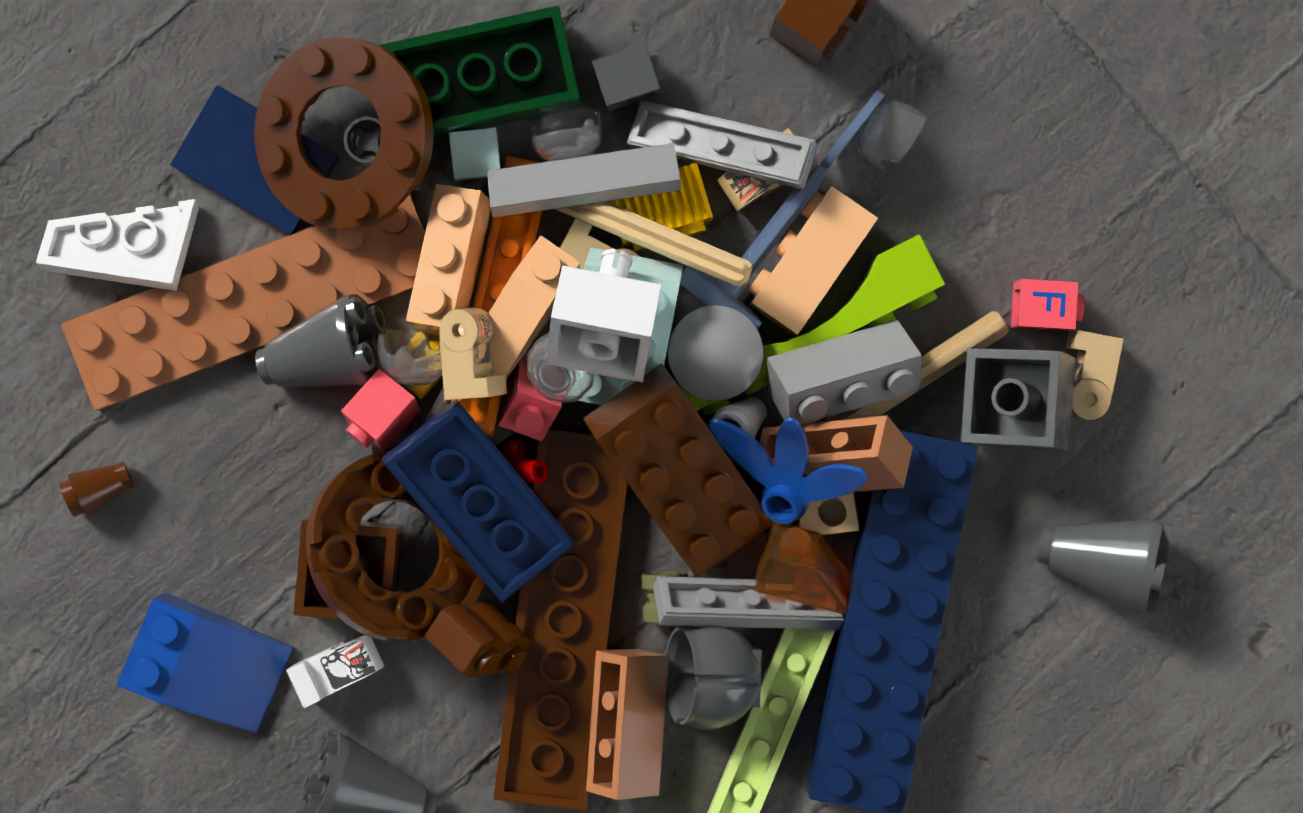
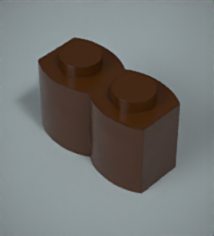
M488 602L478 603L469 608L461 603L445 607L440 611L424 636L466 677L515 671L526 659L527 652L525 650L531 643L529 638Z

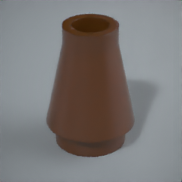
M124 461L111 466L68 474L69 479L59 483L63 498L73 517L83 513L88 517L125 490L134 487L133 480Z

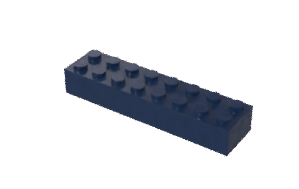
M901 430L900 432L913 447L904 488L869 490L865 493L860 527L857 533L842 607L844 622L837 631L806 784V791L812 800L876 813H904L978 451V446Z

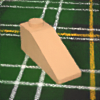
M543 236L539 237L513 272L488 313L493 319L495 326L494 337L490 343L493 375H505V379H507L551 319L562 265L581 269L579 261Z

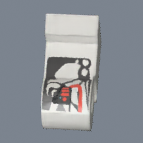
M363 634L344 643L343 641L292 665L286 671L303 708H306L324 697L385 667L372 637Z

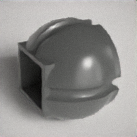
M684 626L676 627L672 631L665 654L669 655L668 666L672 668V672L668 675L666 700L675 723H681V725H688L700 730H716L731 725L744 716L751 707H760L761 649L754 648L741 633L731 627Z

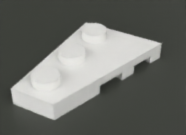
M192 199L179 201V206L155 209L153 205L138 207L136 212L107 216L104 212L49 220L36 264L42 271L177 291L199 206L196 200Z

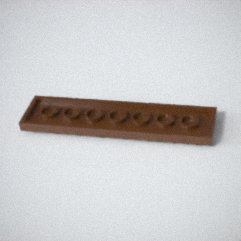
M549 429L544 439L538 442L536 460H542L546 463L548 468L547 479L543 483H533L532 490L572 537L575 545L520 588L515 626L530 639L531 643L525 650L527 656L522 665L509 673L493 799L586 811L589 794L586 791L595 657L596 650H607L628 483L592 434Z

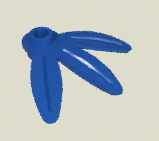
M785 418L778 431L775 444V463L762 445L747 432L721 419L709 421L710 432L719 444L751 476L765 486L762 493V509L766 516L776 523L789 524L798 520L807 511L809 501L826 500L847 495L856 491L868 481L867 474L861 468L846 464L827 465L805 475L804 472L809 458L808 439L801 424L793 418Z

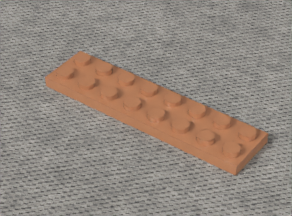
M411 193L398 207L399 211L372 226L358 229H332L315 225L183 276L179 280L177 291L152 288L62 323V329L94 411H100L263 348L268 341L341 297L358 294L371 306L413 290L426 231Z

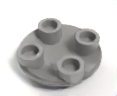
M713 305L702 307L686 315L674 329L668 347L669 364L678 383L689 393L706 400L729 399L745 391L758 376L763 361L762 340L754 324L741 312L726 306Z

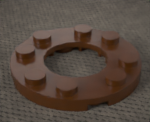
M332 37L317 40L301 47L287 57L272 74L263 90L256 112L254 131L258 163L266 183L276 198L290 212L306 222L332 229H358L372 226L399 211L398 207L405 201L413 189H418L425 176L433 147L434 131L431 108L427 95L417 76L412 75L404 64L396 58L397 55L390 50L369 41L350 37ZM345 86L355 88L369 98L378 113L382 133L379 151L371 165L357 177L339 181L326 178L315 166L311 165L305 155L306 150L303 149L301 130L302 124L305 121L304 115L309 106L313 105L324 91Z
M387 453L372 454L346 466L330 479L321 490L313 505L307 524V561L314 584L328 607L347 625L379 640L391 642L414 641L425 638V634L440 611L445 607L458 603L465 604L468 608L473 606L485 582L382 462V457ZM386 501L405 502L419 509L433 524L439 540V560L433 575L421 588L411 592H391L375 584L367 573L362 570L359 562L356 532L362 517L375 505Z

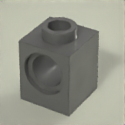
M646 44L592 61L593 70L607 113L639 103L641 100L645 101L660 96L659 83L666 81L659 55L650 56Z

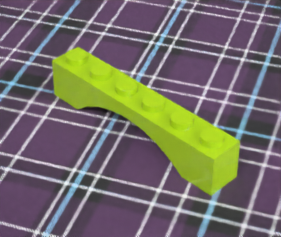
M920 234L874 257L862 282L851 298L829 320L809 333L789 341L764 345L761 369L754 382L744 391L745 394H752L768 385V357L850 334L865 325H868L870 328L894 321L896 318L892 311L908 303L912 311L938 299L934 290L945 285ZM667 362V365L672 373L669 362ZM676 380L696 411L701 409L705 417L724 406L730 405L728 399L706 400L699 398L685 390Z

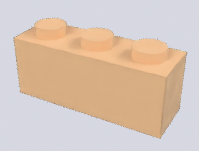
M436 184L406 317V322L422 333L440 336V323L449 311L472 308L493 218L490 199L482 191Z
M832 186L825 195L816 191L801 213L808 220L800 232L796 234L791 229L788 231L774 252L782 257L772 272L763 268L748 290L755 295L749 305L793 336L799 334L878 219V217Z

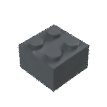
M967 348L961 443L979 447L1069 451L1075 357L1061 351Z

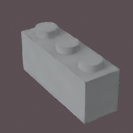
M894 320L768 357V393L784 420L785 418H793L803 425L920 390L922 355L900 322Z

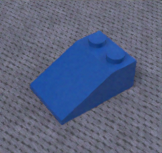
M164 593L153 598L116 685L157 703L257 733L294 646L172 594Z

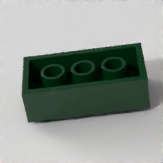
M559 5L380 45L396 54V58L404 64L412 75H416L420 81L431 108L434 131L433 139L447 137L451 132L478 130L582 107Z

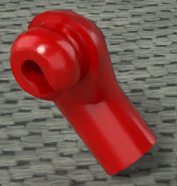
M510 439L502 442L500 445L502 454L526 483L545 482L548 475L546 463L542 460H530L529 454L525 453L526 445L522 439Z

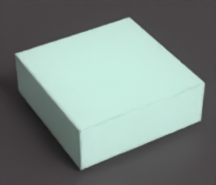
M496 127L449 133L455 181L488 178V170L501 169Z

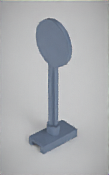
M879 89L869 99L822 162L809 172L804 190L799 188L793 190L741 257L752 264L750 276L819 189L828 168L883 99L885 94ZM686 266L683 270L680 284L706 305L733 308L744 314L754 324L756 329L762 324V321L739 299L749 287L750 283L748 281L744 286L736 287L720 279L715 281L709 275L689 266Z

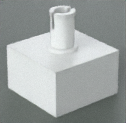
M616 249L603 251L599 272L562 265L551 314L547 364L643 383L661 284L628 278L633 260L628 253L622 250L620 251L617 268H613Z

